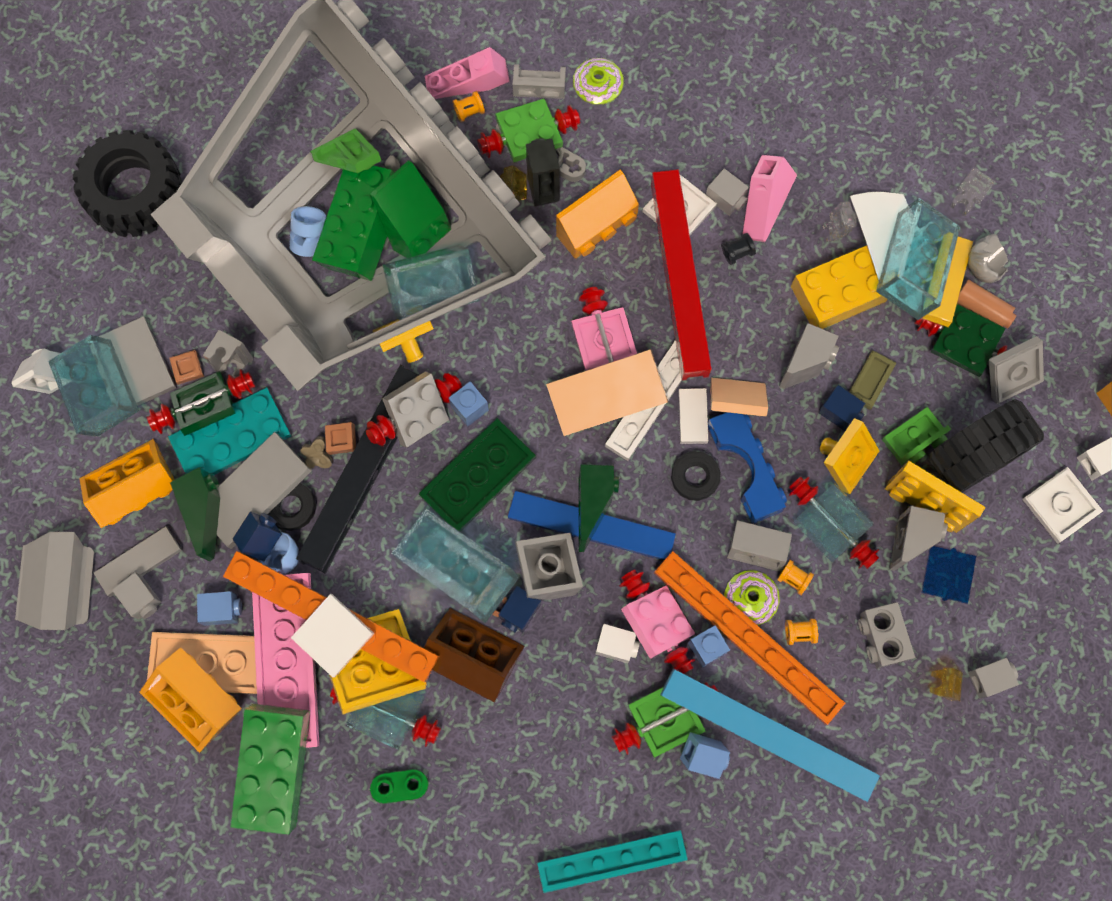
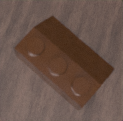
M450 608L427 639L424 648L439 655L432 671L495 703L525 646Z

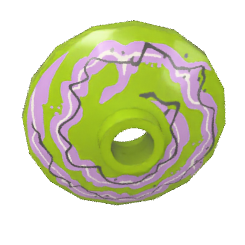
M592 58L584 61L577 67L573 76V87L577 95L584 101L591 104H606L620 95L623 88V74L614 62L604 58ZM595 75H602L603 78H602V79H596L594 76H595Z
M755 570L743 571L735 575L727 583L724 596L756 625L769 621L777 612L780 603L779 591L774 581L766 574ZM755 592L758 595V600L755 602L750 601L748 593Z

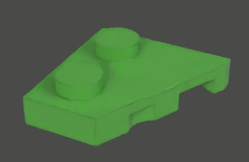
M356 128L310 151L315 162L355 173L367 170L381 161L379 152Z

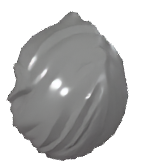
M996 234L988 235L976 241L969 253L968 266L974 276L981 282L994 283L999 281L1008 272V268H1004V265L1008 262L1007 255Z

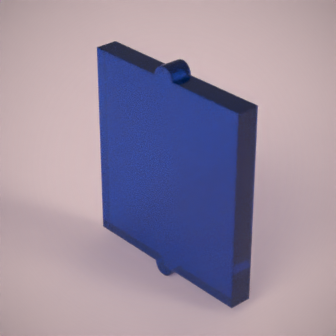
M936 546L931 547L922 593L940 597L942 601L949 599L968 604L977 556L957 552L955 548L949 550Z

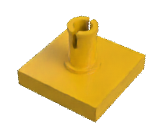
M418 309L410 314H407L399 319H396L388 324H385L377 329L372 330V332L374 333L393 323H396L404 318H407L417 312L422 311V309ZM430 321L379 345L383 352L401 345L407 362L417 361L423 357V353L420 351L415 337L433 330V326Z
M855 418L838 442L827 437L820 446V452L828 455L824 461L825 466L840 490L851 494L880 452L864 422Z

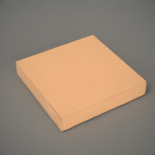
M711 378L710 395L712 411L767 416L768 401L765 383Z

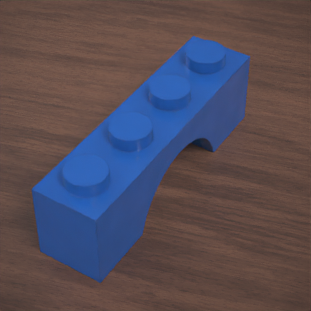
M726 412L709 419L708 430L718 450L734 452L747 462L751 470L752 480L750 488L742 496L741 502L751 524H755L783 512L786 508L785 503H787V499L782 488H777L773 480L775 473L769 462L765 463L762 456L764 450L758 438L754 439L750 430L752 429V423L747 414Z

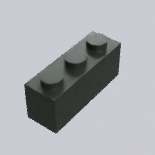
M540 138L533 140L531 143L526 144L527 179L534 207L559 202L560 167L553 139L545 140Z

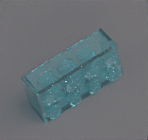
M918 198L899 212L876 292L917 320L940 307L960 226L921 198Z
M427 509L423 511L391 553L404 565L484 623L487 622L519 579V576L508 565Z

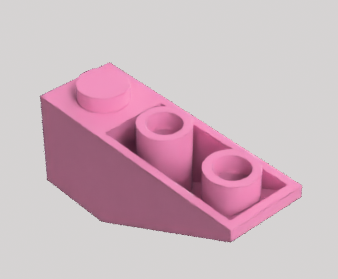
M489 47L426 75L425 81L429 93L434 99L469 94L474 91H488L508 83L509 77L505 58Z
M762 155L751 177L743 234L748 233L753 241L766 242L797 177V174L784 157Z

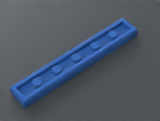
M515 491L508 519L562 534L571 533V536L578 538L577 507ZM604 515L591 541L664 561L672 551L676 534Z

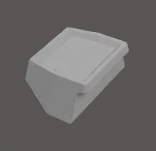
M48 532L23 546L15 620L39 630H66L74 625L84 624L88 621L94 551L91 547L83 546L75 532Z

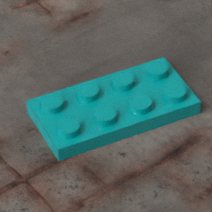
M268 388L234 403L233 406L236 413L186 436L183 435L181 430L168 436L185 474L200 467L208 473L215 475L247 459L274 432L283 440L292 436Z

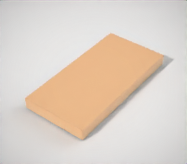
M651 349L546 384L564 436L668 402Z
M152 632L147 680L158 665L181 647L186 653L195 658L197 664L207 674L215 678L217 684L226 693L257 694L254 636Z

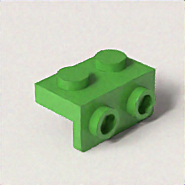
M926 407L886 435L882 441L901 465L908 461L914 464L926 455L924 450L932 445L936 449L947 441L948 438L945 435L951 428L949 425L943 427L930 409Z

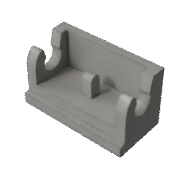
M514 64L513 96L564 99L566 67L561 66L560 72L520 70L519 64Z
M218 330L203 354L216 372L220 371L222 374L227 370L229 364H236L237 369L232 375L234 378L240 376V369L244 370L248 362L251 363L254 359L243 342Z
M737 520L727 558L781 572L787 562L792 534Z

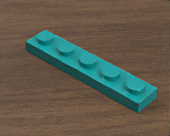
M679 830L537 862L543 893L687 861L688 859L682 833Z

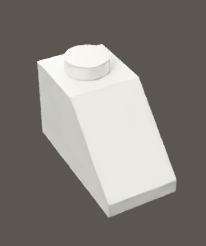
M39 349L34 351L32 356L21 362L12 380V385L16 388L50 394L70 383L71 380L61 353L49 351L48 349Z

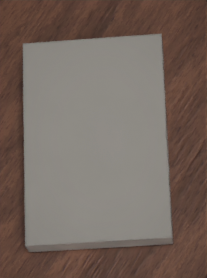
M144 316L94 338L119 399L126 411L176 389V385Z

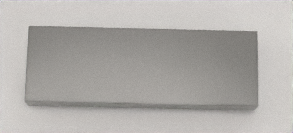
M165 526L95 571L94 575L107 596L111 597L115 595L112 589L136 572L144 576L181 552L182 549L169 528Z

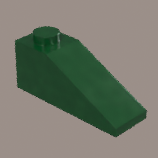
M580 465L578 476V552L586 550L611 505L613 494L619 491V476H614V466Z
M198 467L173 480L170 484L196 555L211 561L215 557L220 496L217 488H219V483L213 473H208Z

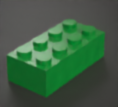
M374 165L359 173L343 169L312 261L328 270L372 281L387 234L370 194L394 173L393 170Z
M252 704L244 709L230 828L289 835L295 829L310 717L309 710Z

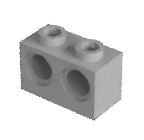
M898 602L865 610L860 614L861 619H858V626L861 634L867 637L869 646L866 648L869 661L875 663L876 669L915 658ZM875 616L884 618L886 622L884 630L878 629L875 626ZM884 643H889L893 646L894 656L892 658L887 657L883 653Z

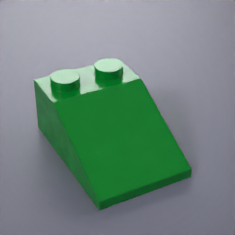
M409 160L370 194L393 250L414 263L451 230L444 209L414 164Z

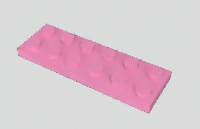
M310 573L285 575L311 589ZM252 592L257 703L260 705L309 710L310 717L306 748L318 747L320 745L315 660L291 638L306 620Z

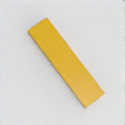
M947 233L923 319L949 327L952 323L973 241Z

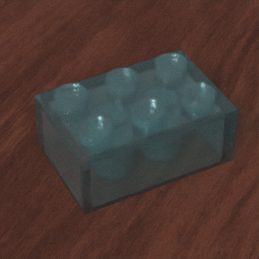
M461 245L383 264L394 316L399 320L476 286L469 249ZM477 299V300H475V301H472V302H470V303H468V304L478 302L479 299Z
M89 335L48 361L76 434L98 437L139 412L110 339Z

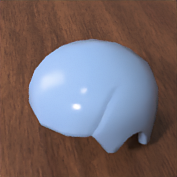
M281 532V537L265 561H258L285 575L297 566L298 560L296 558L300 551L293 538L289 534Z

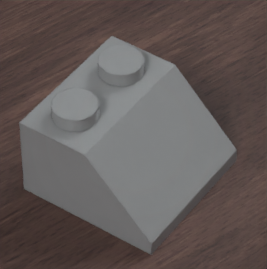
M807 323L779 387L782 389L818 377L823 368L828 370L839 350V346L835 345L838 335Z
M911 506L898 517L889 570L895 571L945 538L948 524L944 522L945 513Z
M571 533L515 542L527 598L551 600L574 596L582 589L583 585Z

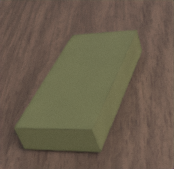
M872 350L849 392L866 403L864 407L871 410L892 373L896 362Z

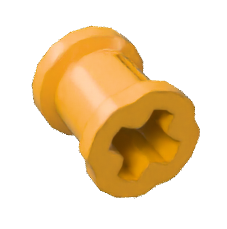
M477 91L472 92L471 96L459 101L457 99L452 100L454 110L460 122H464L465 118L474 114L485 113L482 100ZM473 104L472 107L464 109V107Z
M789 560L777 580L779 582L784 581L795 588L797 594L802 595L814 574L812 572L806 573L793 565V561Z
M810 619L808 622L786 620L785 635L787 645H793L794 642L810 641L811 644L818 643L816 619Z

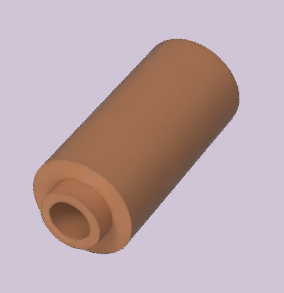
M969 279L960 290L957 301L958 305L1002 327L1004 326L1008 329L1017 316L1013 313L1015 307Z

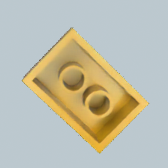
M867 245L796 275L791 285L809 323L821 329L880 305L889 298L880 286Z

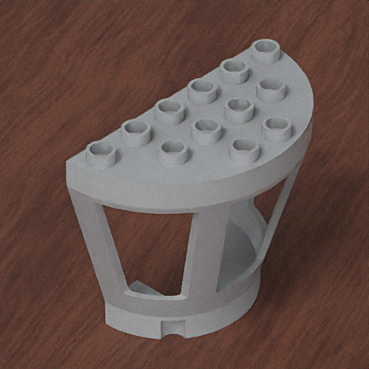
M308 0L295 11L177 192L150 214L187 259L204 263L268 339L261 348L297 391H300L322 371L332 365L520 280L546 258L540 250L552 241L531 214L519 224L509 214L520 203L494 170L482 180L480 179L490 169L463 132L457 126L454 127L441 106L423 84L419 82L409 92L405 89L404 86L414 76L389 43L383 38L371 48L358 31L370 21L353 0H339L336 4L332 0ZM309 40L360 98V103L313 149L355 128L369 143L382 130H387L459 216V220L450 225L451 230L415 263L399 255L377 268L372 281L360 278L330 297L325 295L305 268L278 239V234L291 222V212L298 207L307 206L343 169L315 162L311 152H309L253 209L249 208L230 188L218 179L221 171ZM476 242H480L503 272L494 278L359 340H355L346 324V319Z

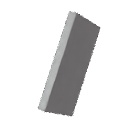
M276 432L217 488L220 496L217 536L230 549L236 545L232 538L250 511L260 516L262 513L268 514L311 472V469Z

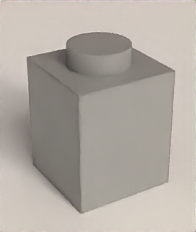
M723 169L707 187L706 195L717 203L716 206L730 216L735 209L739 212L747 203L748 198L746 195L749 187L726 169Z
M136 572L112 589L130 616L138 620L141 618L146 619L157 611L156 606L162 603L143 576Z
M1007 658L968 672L979 699L1019 685L1017 681L1018 672L1013 663H1009Z

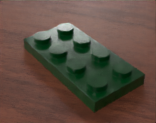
M497 418L419 493V497L459 534L536 459V455Z

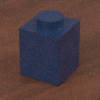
M838 385L819 411V414L846 431L854 418L857 420L863 418L865 414L861 412V409L866 403Z
M250 511L232 539L241 553L265 561L282 533L275 525L276 520L265 513H262L260 516Z
M516 586L499 613V618L503 620L501 625L513 633H516L517 629L523 633L541 606V601L535 598H527L526 591Z

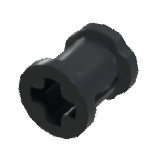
M748 233L742 234L741 238L736 241L721 244L722 252L730 265L735 264L736 260L744 256H754L756 254L754 242Z

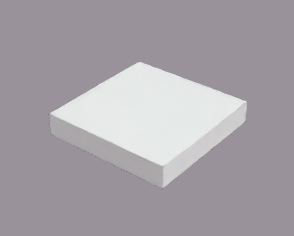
M680 175L689 235H691L715 209L717 203ZM652 198L643 208V213L656 222Z
M1068 467L1023 498V501L1057 544L1103 512Z
M330 594L291 638L334 678L374 633L333 594Z

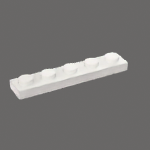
M676 342L673 343L657 367L668 401L682 381ZM667 403L624 416L606 442L605 447L629 461Z

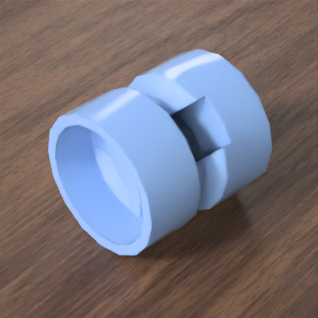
M303 206L291 212L290 249L293 253L303 257H313L326 220V215L322 210Z

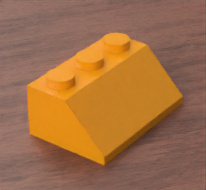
M621 170L617 171L556 215V236L575 259L580 255L587 256L601 240L608 241L616 234V230L623 224L628 226L636 220L639 204L624 173Z
M152 439L79 479L83 503L99 526L103 528L108 524L113 525L119 522L123 516L132 511L143 509L156 498L169 495L172 492L170 482L174 480V476L155 440Z
M181 647L155 668L139 692L199 753L242 709L237 704L235 698L227 694L217 684L215 678L207 674L197 664L195 658L186 653Z

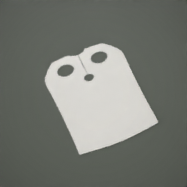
M868 192L850 196L884 293L899 308H914V305L917 303L926 306L929 296L922 293L920 283L926 281L932 286L936 271L904 195L888 192ZM902 266H907L909 268L910 273L905 274L902 270ZM895 283H900L905 287L907 291L905 298H900L895 294L893 289Z

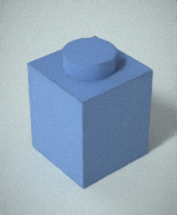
M471 382L449 397L452 409L467 427L489 411L487 401Z
M229 591L197 594L198 623L204 626L238 623V616L242 615V602L240 598L237 599L235 593Z
M716 625L688 642L702 668L730 651Z
M690 732L680 760L690 771L720 779L723 770L729 764L730 752L721 741Z

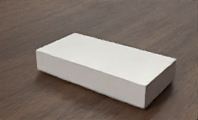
M679 389L680 444H707L706 389Z

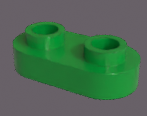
M419 770L380 774L373 779L370 785V793L375 801L383 804L415 800L426 794L429 781L427 776ZM411 779H416L419 783L416 790H411L408 787ZM383 783H387L390 787L387 794H382L379 790L380 785Z

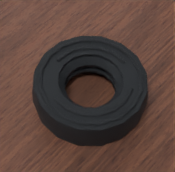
M697 451L683 454L678 458L671 472V481L674 489L680 496L694 501L707 499L715 493L721 477L718 463L710 455ZM699 466L705 471L706 481L702 485L693 486L686 481L685 473L690 467Z
M301 483L286 496H296L301 501V508L297 514L293 516L284 515L280 509L281 502L267 514L276 520L275 525L282 530L294 531L301 529L309 524L314 516L316 508L314 495L308 487Z

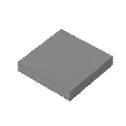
M1036 336L989 359L991 398L996 404L1044 381L1043 341Z

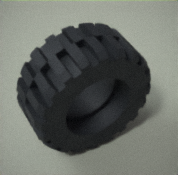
M123 130V134H118L117 131L108 133L109 136L104 139L99 137L94 140L96 144L92 147L88 145L83 151L85 153L84 157H79L76 163L79 170L73 172V180L75 182L73 188L79 203L97 225H100L103 230L109 233L115 232L117 236L126 237L130 233L133 237L142 236L141 232L147 231L148 234L156 231L154 227L159 224L150 214L175 194L183 183L180 177L181 173L170 153L156 138H149L147 133L140 131L136 135L132 130ZM130 168H144L150 171L148 184L135 197L126 200L108 198L110 183L122 171Z
M1014 399L973 422L930 453L929 462L943 482L962 493L1044 440V432L1023 402Z

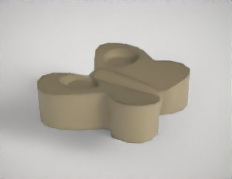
M322 436L316 437L310 445L304 444L301 448V454L307 457L305 464L310 469L315 466L329 468L332 465V457L324 452L326 440Z

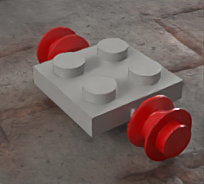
M426 371L382 398L390 418L378 415L376 424L372 421L367 422V437L373 444L377 443L383 446L385 445V437L393 440L396 432L400 445L406 448L449 421L442 401L450 403L449 397L462 388L460 380L455 375L449 373L443 374V381L440 379L434 380L432 373Z

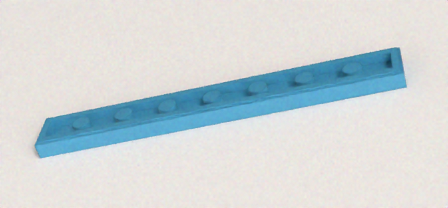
M675 669L672 670L660 694L868 802L880 775Z

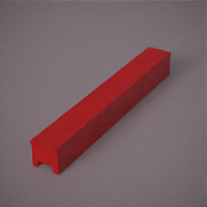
M679 169L652 172L651 190L681 380L698 376L707 378L712 369Z

